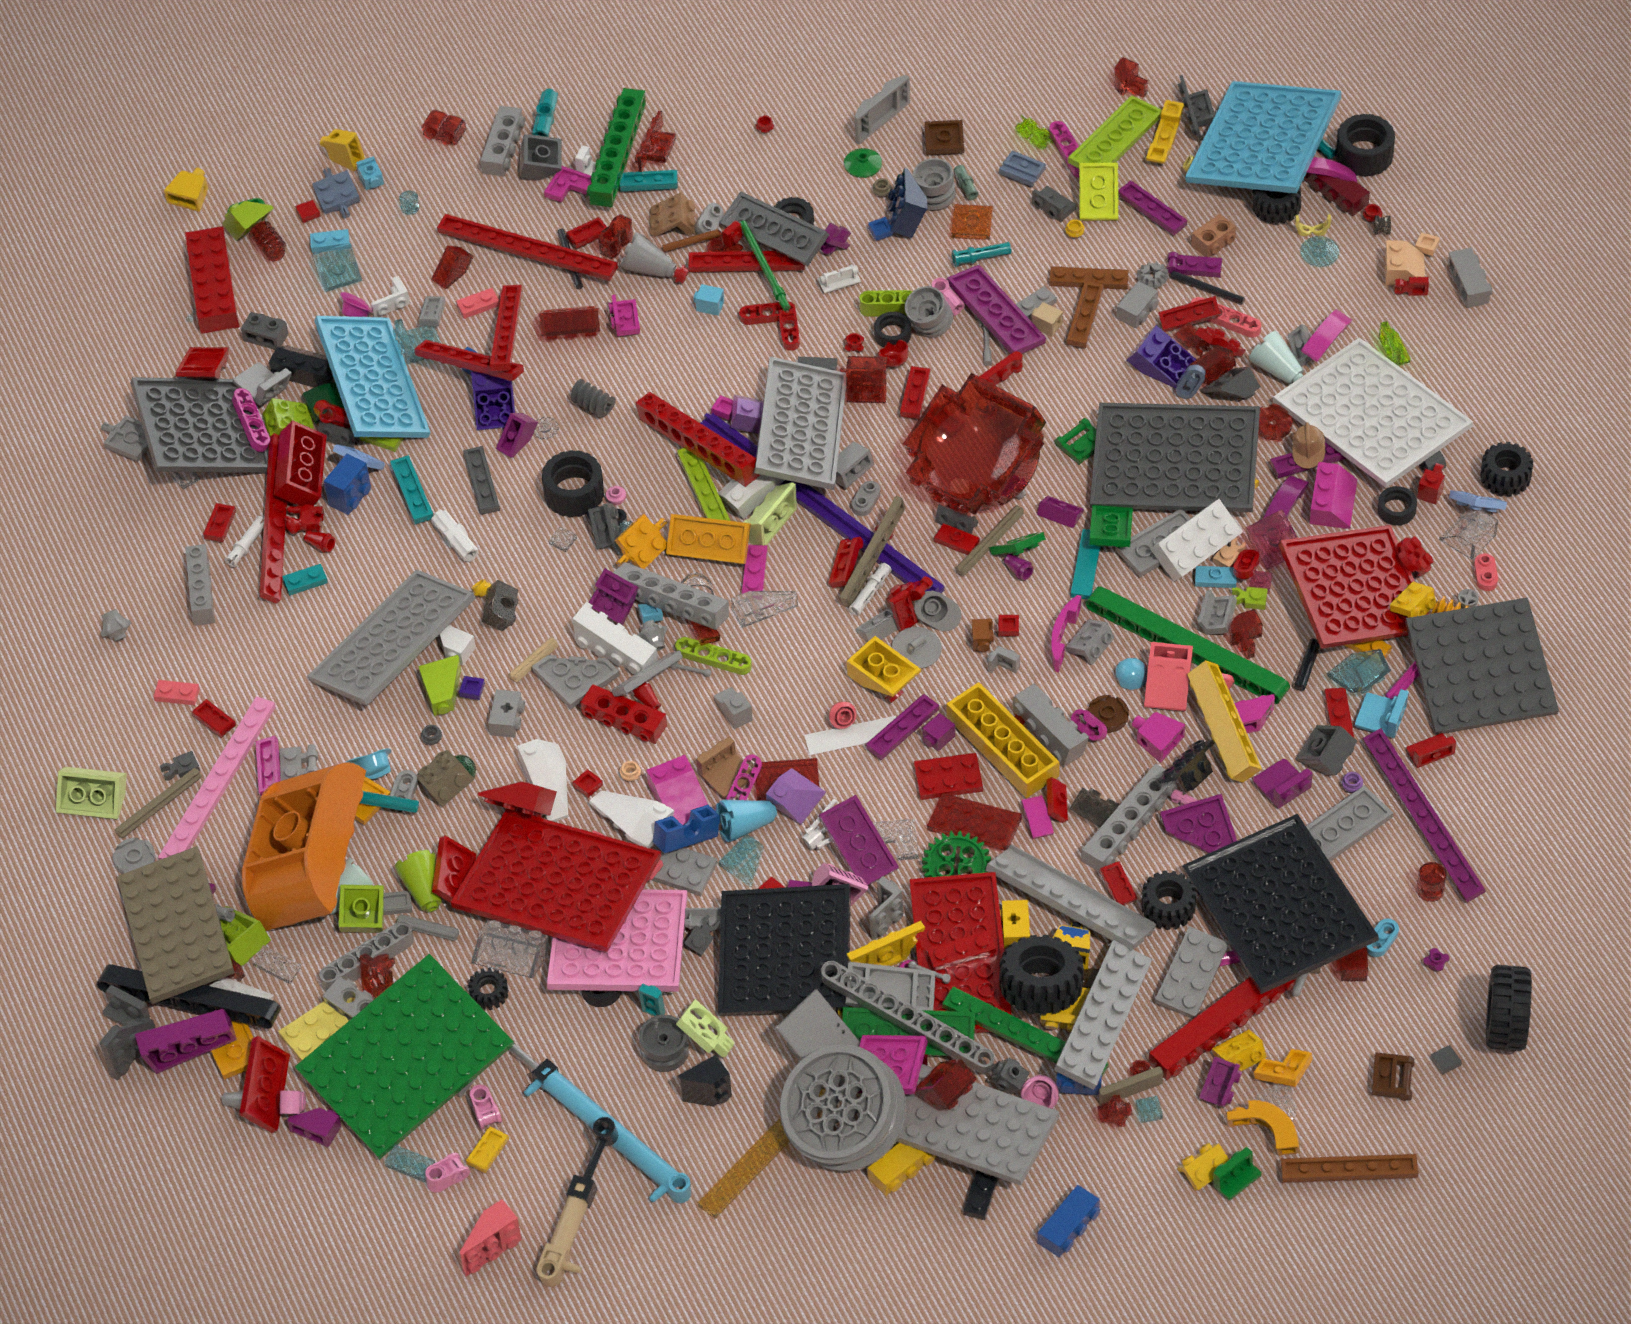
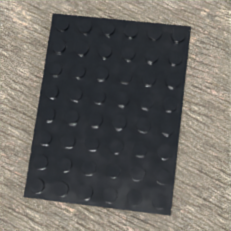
M1298 814L1182 865L1186 877L1190 878L1191 884L1195 885V891L1260 994L1379 941L1378 934Z

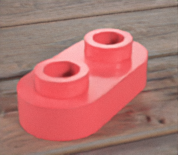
M1479 554L1474 562L1477 586L1481 590L1492 591L1497 587L1498 583L1495 559L1490 554Z

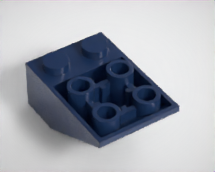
M904 168L902 174H898L896 178L895 188L891 189L888 194V200H890L888 222L891 224L892 232L912 238L927 210V197L909 170Z

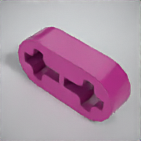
M1083 709L1073 712L1071 721L1078 726L1077 729L1080 732H1085L1089 739L1102 741L1106 737V726L1093 714ZM1080 715L1083 716V719L1087 722V724L1080 722ZM1091 727L1098 728L1099 735H1095V731Z

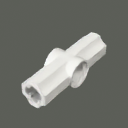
M446 510L435 512V515L431 518L432 523L442 534L446 545L450 549L453 547L464 562L474 560L479 551L469 539L464 526L461 523L457 524Z

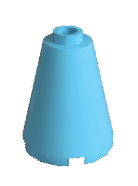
M720 800L716 804L715 809L720 815L719 824L721 823L723 829L719 830L726 842L734 841L773 822L777 816L776 806L770 801Z

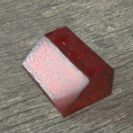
M599 305L540 310L539 312L541 337L546 336V340L558 339L557 335H565V338H574L579 333H585V336H596V332H600Z

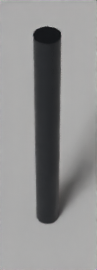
M563 228L558 229L557 233L562 247L571 249L565 230ZM570 270L576 289H582L583 283L579 272Z
M1173 271L1171 274V278L1239 304L1244 303L1245 297L1176 271Z

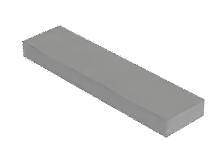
M680 650L666 654L611 690L613 695L617 697L629 693L682 659L683 656Z

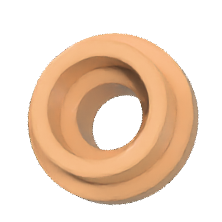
M627 761L620 768V776L626 781H634L641 775L640 766L634 761Z

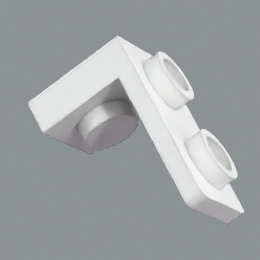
M582 145L575 157L576 171L592 176V172L596 171V162H592L589 147Z
M399 276L391 278L393 287H390L392 295L371 303L374 317L385 315L410 304L408 291Z

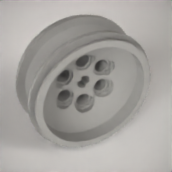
M848 1044L826 1046L802 1059L788 1076L780 1099L781 1123L792 1145L818 1165L837 1171L861 1169L882 1158L897 1141L906 1116L904 1090L894 1071L873 1053L861 1047ZM845 1079V1084L839 1087L840 1080ZM825 1088V1094L819 1097V1092ZM862 1090V1096L859 1099H856L855 1097L857 1092ZM839 1102H842V1105L839 1108H836L837 1104ZM823 1110L822 1117L816 1119L817 1113ZM856 1113H860L859 1119L853 1121V1116ZM840 1122L839 1129L833 1132L834 1125Z

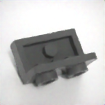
M606 503L603 506L588 509L597 549L617 545L614 540L622 533V529L618 526L617 508L611 503Z

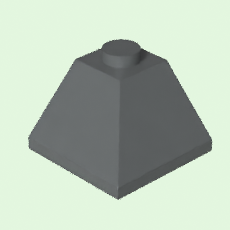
M1250 367L1227 369L1200 390L1202 393L1248 399L1255 395V391L1260 388V385Z

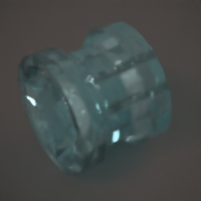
M405 191L399 197L401 211L406 215H413L419 211L420 205L416 192Z

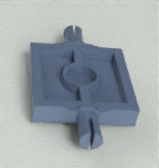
M327 168V171L324 169L323 173L326 178L312 183L324 213L341 211L343 218H346V215L349 217L348 207L361 200L348 170L333 175L330 168Z

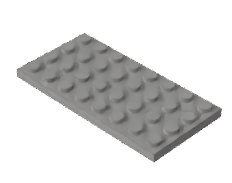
M775 357L769 358L754 473L826 489H834L847 373Z
M416 569L307 675L309 680L367 706L476 599L474 593Z
M922 1064L915 1094H905L906 1116L902 1131L896 1142L1021 1186L1060 1117L1059 1111L961 1078L964 1080L961 1084L956 1083L959 1086L948 1098L947 1096L956 1088L953 1085L943 1088L948 1090L940 1089L936 1091L934 1088L927 1093V1099H923L925 1097L918 1092L936 1074L943 1079L948 1078L946 1081L953 1080L951 1077L946 1076L947 1072L942 1074L940 1070ZM934 1101V1104L936 1103V1104H938V1105H940V1106H939V1107H935L934 1105H932V1104L929 1103V1102Z

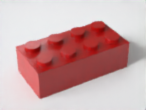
M293 420L280 432L274 488L275 496L298 506L305 504L314 505L321 498L327 435Z

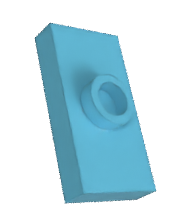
M1196 566L1195 587L1234 588L1237 585L1234 567Z

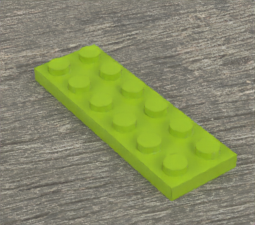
M1131 95L1068 157V163L1079 168V163H1116L1161 118L1162 110Z

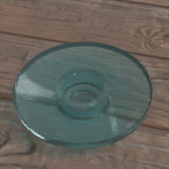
M1314 236L1303 242L1300 254L1306 263L1316 267H1325L1333 264L1338 259L1339 247L1335 241L1328 237Z

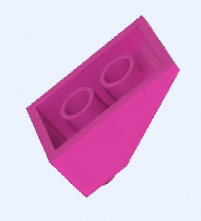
M686 755L646 770L648 785L656 800L673 809V816L682 825L686 824L689 820L692 809L708 805Z

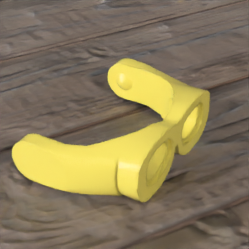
M1331 214L1327 215V220L1324 223L1312 227L1301 224L1299 222V215H1295V226L1300 236H1309L1313 232L1317 236L1325 235L1331 225Z

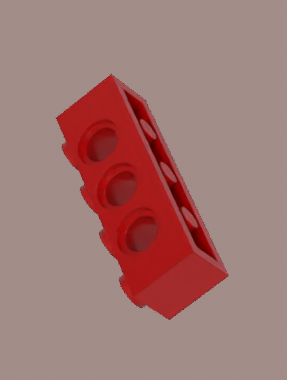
M594 684L591 685L580 702L582 715L586 718L600 721L604 725L617 728L625 734L637 736L645 742L649 741L656 744L667 727L666 713L621 695L616 697L611 691Z

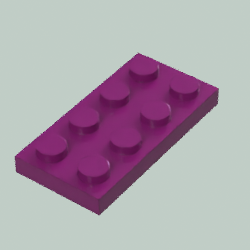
M857 795L819 814V819L850 871L854 875L863 878L868 886L883 876L885 877L899 869L898 864Z

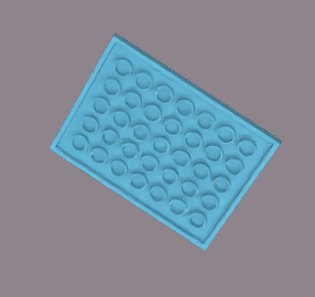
M1232 81L1185 176L1186 182L1297 193L1342 97L1341 91Z

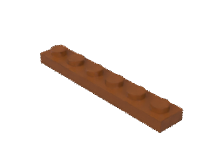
M1416 1154L1281 1158L1280 1162L1282 1183L1418 1178L1419 1174Z

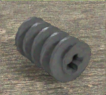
M579 379L571 391V401L573 403H577L580 407H584L600 418L607 416L616 402L614 396L610 397L608 393L603 394V390H597L596 386H591L589 382L585 383L584 379Z

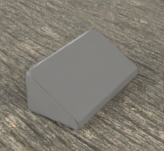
M887 608L858 626L855 630L868 642L874 636L882 640L898 629L892 610Z

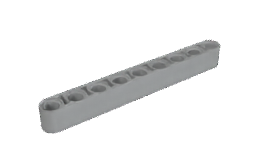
M828 961L822 966L821 976L825 985L914 1036H926L928 1044L977 1072L988 1073L992 1070L994 1054L990 1049L837 962ZM829 970H834L837 972V975L828 977L825 973ZM847 981L856 983L853 988H848L844 984ZM866 992H873L875 994L872 999H867L863 995ZM892 1003L894 1007L886 1010L883 1008V1004ZM909 1013L913 1018L906 1021L902 1019V1015ZM928 1024L932 1027V1030L925 1032L921 1029V1026ZM948 1035L952 1040L945 1043L940 1040V1037ZM967 1046L971 1051L964 1054L959 1051V1048ZM981 1057H986L990 1062L983 1065L978 1060Z

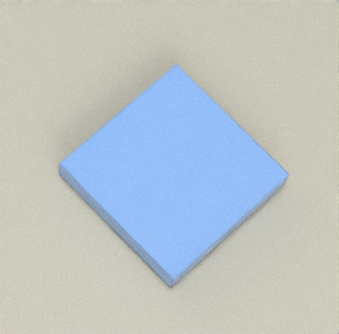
M337 444L333 448V452L342 456L349 454L366 462L367 467L383 470L385 466L383 461L353 447Z

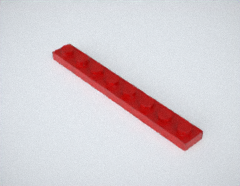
M502 285L490 360L491 371L505 372L511 370L523 292L522 285Z

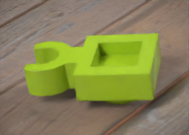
M1234 587L1232 588V595L1238 596L1235 597L1237 599L1236 605L1245 603V608L1265 610L1268 589L1247 587V591H1243L1240 588Z

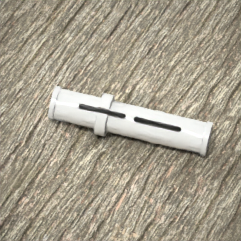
M257 516L240 541L233 545L234 549L225 558L227 564L233 559L229 566L236 567L242 556L247 555L249 547L264 529V521L260 523L264 517Z
M881 563L876 572L869 576L867 584L849 607V611L853 615L859 616L875 592L881 589L885 578L892 571L888 564Z

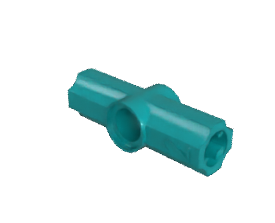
M546 88L545 91H542L540 102L536 107L537 115L532 135L549 137L551 126L554 124V113L558 100V92H555L553 89Z

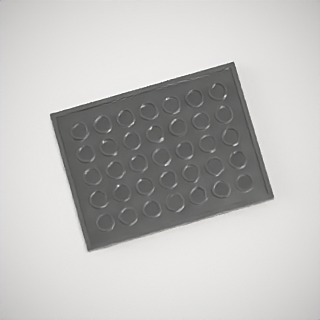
M1099 403L1090 508H1092V505L1146 510L1202 511L1208 505L1220 499L1228 512H1253L1260 406Z

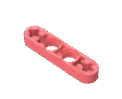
M1196 297V298H1193L1190 303L1195 302V301H1199V300H1202V299H1205V298ZM1220 304L1218 306L1222 315L1206 320L1251 338L1257 337L1261 332V322L1258 319ZM1232 318H1236L1239 320V322L1231 323L1229 320Z

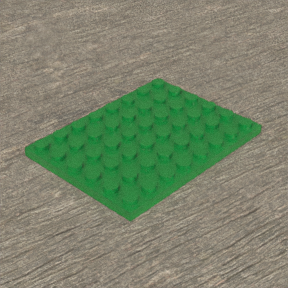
M429 953L299 1062L295 1069L380 1160L513 1047L515 1043Z

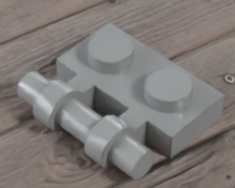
M314 744L308 745L306 753H302L301 746L280 748L281 781L319 770L316 766L318 752ZM302 763H308V767L302 769Z

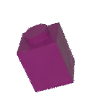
M939 713L922 728L924 743L928 747L940 751L955 737V724Z

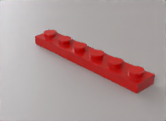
M753 251L689 252V272L763 271ZM762 251L772 271L805 270L804 264L776 251Z
M424 340L415 348L416 356L488 374L489 376H496L507 381H514L524 372V366L514 362L511 364V370L505 372L491 371V356L430 340Z

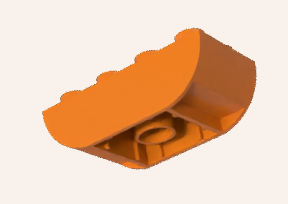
M340 763L275 782L268 786L262 794L242 867V885L245 899L252 915L261 922L266 931L286 925L291 926L297 922L316 917H325L331 914L336 907V893L340 877L346 866L345 856L349 840L355 830L353 823L358 804L363 797L362 786L366 770L354 763Z

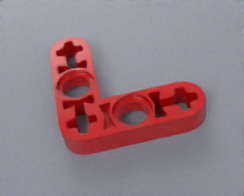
M788 301L790 305L789 312H785L779 302L746 305L739 310L740 322L745 325L779 322L784 349L793 351L800 346L796 308L792 302ZM764 311L772 312L769 316H765L762 313ZM791 323L794 327L785 328L784 325ZM792 335L793 342H789L788 336Z

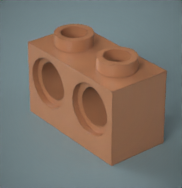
M1219 214L1192 232L1191 246L1204 257L1215 255L1226 245L1234 242L1236 226L1222 214Z

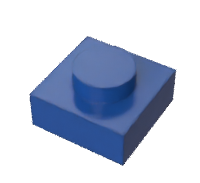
M886 217L868 223V229L876 241L894 235Z

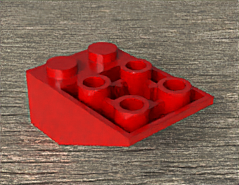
M521 781L478 792L477 796L484 797V802L542 818L543 814L551 815L557 791Z

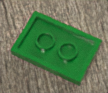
M1092 505L1089 545L1099 547L1116 546L1118 548L1130 547L1133 508Z

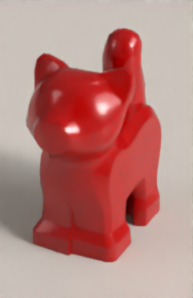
M305 504L303 506H289L287 508V511L291 514L300 513L299 519L285 516L286 529L291 534H296L301 530L306 532L322 531L321 521H324L325 516L323 506Z

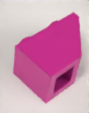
M1274 694L1234 703L1247 734L1262 729L1274 710Z

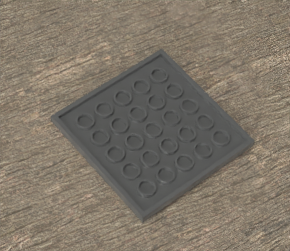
M132 377L130 384L156 472H267L268 450L258 452L251 447L232 403L233 394L238 389L232 382L233 379ZM244 410V413L252 415L250 411ZM249 425L253 429H259L255 425Z
M1528 597L1406 618L1405 623L1435 735L1558 714L1559 708Z

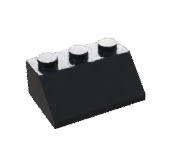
M286 345L277 347L269 360L271 372L274 374L287 368L291 372L289 380L291 382L315 388L329 384L333 379L328 359L323 354Z

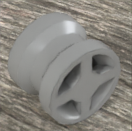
M1472 589L1460 591L1457 604L1461 603V609L1465 608L1466 605L1469 607L1478 606V593Z

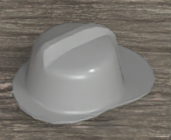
M926 591L923 598L916 600L914 604L917 617L940 631L955 629L962 618L958 604L936 591Z

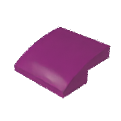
M604 568L595 584L597 589L589 603L593 605L592 608L594 610L602 611L608 615V618L623 625L633 606L639 587Z

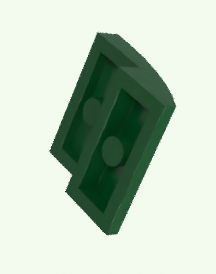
M336 382L321 385L302 393V398L316 424L319 423L320 419L314 413L313 408L319 400H326L330 404L344 408ZM325 409L322 414H325L328 409Z

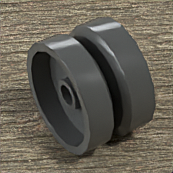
M658 1015L651 1017L641 1027L639 1033L641 1056L649 1068L658 1072H669L678 1069L688 1058V1035L676 1025L679 1020L678 1018L671 1015Z

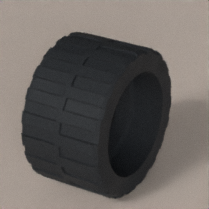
M1374 114L1353 115L1341 123L1337 132V162L1351 169L1356 176L1371 177L1383 173L1391 165L1394 155L1395 131L1392 125L1387 120ZM1366 141L1374 143L1378 147L1362 149L1354 146L1353 143Z
M579 450L563 451L548 460L542 469L544 498L548 507L553 512L561 516L580 517L585 514L587 515L588 509L601 504L604 497L603 475L600 463L591 454ZM569 478H582L589 481L585 486L574 490H567L557 486L560 482Z

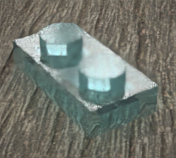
M398 1145L393 1147L385 1161L387 1168L422 1182H426L427 1167L435 1164V1160Z

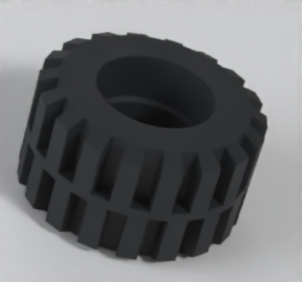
M1300 187L1297 193L1253 189V211H1255V215L1260 217L1262 221L1266 220L1269 224L1272 222L1275 224L1282 222L1284 224L1287 223V220L1292 221L1294 216L1298 215L1299 211H1301Z
M1499 442L1497 446L1493 444L1483 455L1480 472L1481 482L1485 484L1484 487L1486 489H1491L1490 492L1493 494L1499 493V496L1504 494L1507 497L1512 496V494L1518 495L1520 491L1524 492L1526 487L1530 485L1533 458H1531L1530 452H1526L1525 447H1519L1517 443L1510 444L1511 442H1506V444ZM1501 468H1510V469H1512V470H1511V471H1507V470H1503V469H1501Z
M1167 870L1162 871V874L1155 873L1154 878L1149 877L1147 883H1144L1142 890L1141 909L1144 912V917L1157 924L1159 929L1162 927H1166V930H1170L1171 927L1179 929L1180 925H1187L1188 920H1192L1196 908V888L1194 884H1191L1190 878L1185 879L1184 874L1180 873L1178 875L1176 871L1167 873ZM1163 897H1174L1179 901L1173 904H1167L1161 902L1159 899Z

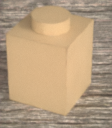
M1042 302L1031 314L1032 323L1041 332L1053 337L1063 324V311Z

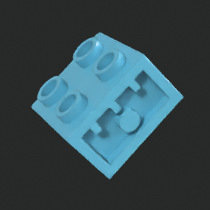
M1401 689L1398 697L1394 696L1393 700L1372 693H1366L1355 722V727L1371 732L1382 728L1386 736L1395 738L1407 707L1409 691Z

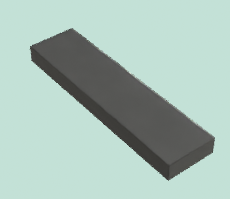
M483 446L463 450L480 514L500 511Z

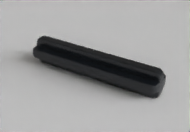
M1311 638L1294 683L1296 690L1304 691L1320 648L1317 639Z

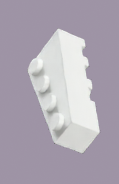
M586 602L573 617L575 641L581 648H587L597 656L607 658L613 664L628 669L632 674H637L658 660L657 648L636 634L629 635L628 631L620 623L617 625L611 623L607 619L608 615L602 611L598 614L591 609L593 605Z

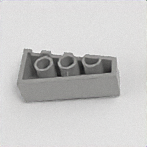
M1035 683L1014 696L1012 702L1014 712L1024 719L1027 728L1038 736L1039 742L1044 747H1047L1063 768L1084 754L1089 736L1085 732L1080 734L1076 730L1078 726L1073 721L1068 722L1065 719L1064 712L1059 707L1054 708L1052 700Z

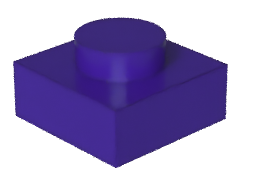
M464 676L459 696L480 700L485 680Z

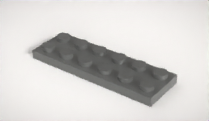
M741 191L719 222L723 227L727 228L735 220L739 223L745 220L757 243L806 266H809L829 236L827 231Z

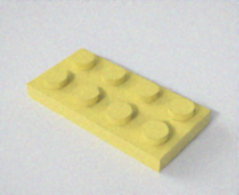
M349 998L346 1002L351 1003L355 998ZM323 1001L280 1029L278 1033L298 1059L302 1061L349 1020Z

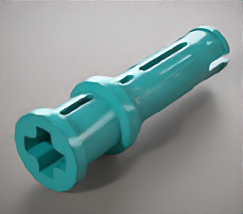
M1010 242L975 249L974 247H968L966 250L961 251L952 250L951 255L954 266L959 267L960 264H974L976 260L1011 254L1012 250Z

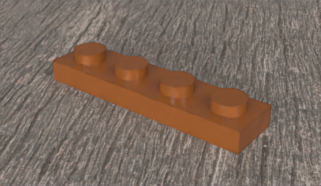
M1051 266L1049 286L1083 288L1084 282L1087 281L1104 284V289L1128 290L1129 270Z
M1084 282L1067 337V345L1086 348L1104 291V284Z

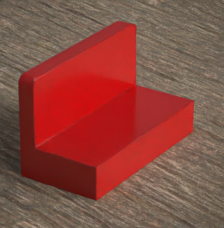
M1444 733L1407 746L1406 751L1415 766L1420 768L1455 754L1456 740L1453 735L1446 738Z

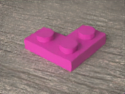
M562 166L561 171L555 174L545 189L544 196L562 202L570 189L587 195V187L591 185V175Z

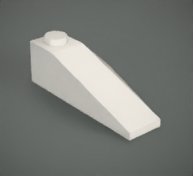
M760 474L757 479L745 487L733 479L718 494L730 508L745 519L764 501L769 492H772L776 486L781 485L785 480Z
M539 739L518 745L519 761L529 783L557 791L551 815H545L546 819L556 822L567 818L566 760L559 745Z
M600 791L589 801V804L602 816L610 818L614 822L613 826L617 829L621 828L630 841L647 848L654 845L655 821L674 815L673 809L658 801L607 791Z

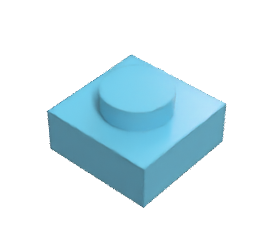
M638 604V613L643 623L654 620V622L663 620L661 609L648 604Z

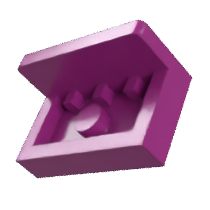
M1215 1056L1199 1099L1222 1108L1225 1107L1226 1103L1230 1105L1235 1093L1231 1091L1233 1083H1239L1243 1072L1239 1070L1240 1065Z

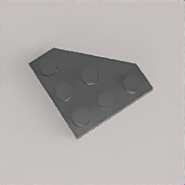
M144 1017L141 1018L140 1022L133 1020L124 1023L122 1027L119 1025L112 1026L99 1042L111 1078L118 1081L122 1075L128 1072L133 1061L141 1056L135 1034L156 1028L152 1019Z

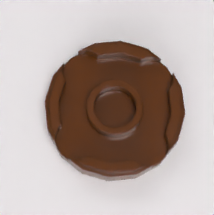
M1111 695L1098 696L1091 701L1087 709L1106 726L1107 733L1119 731L1128 722L1129 709L1127 704L1117 696L1116 698L1111 697Z

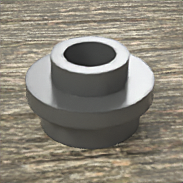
M427 725L421 732L422 741L428 745L437 744L442 739L441 730L436 725Z

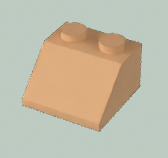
M1386 240L1385 285L1395 286V279L1409 281V277H1425L1424 253L1407 241Z

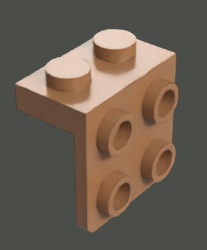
M682 192L650 208V234L653 237L676 226L688 236L695 234V204Z
M730 736L725 740L719 741L713 748L701 753L696 758L698 774L722 798L727 797L743 761L736 754L735 741ZM748 767L746 773L750 774L752 769ZM740 778L737 783L742 788L749 782L745 778Z

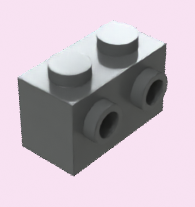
M250 312L241 327L243 341L273 350L282 346L289 334L286 321L265 316L261 313Z

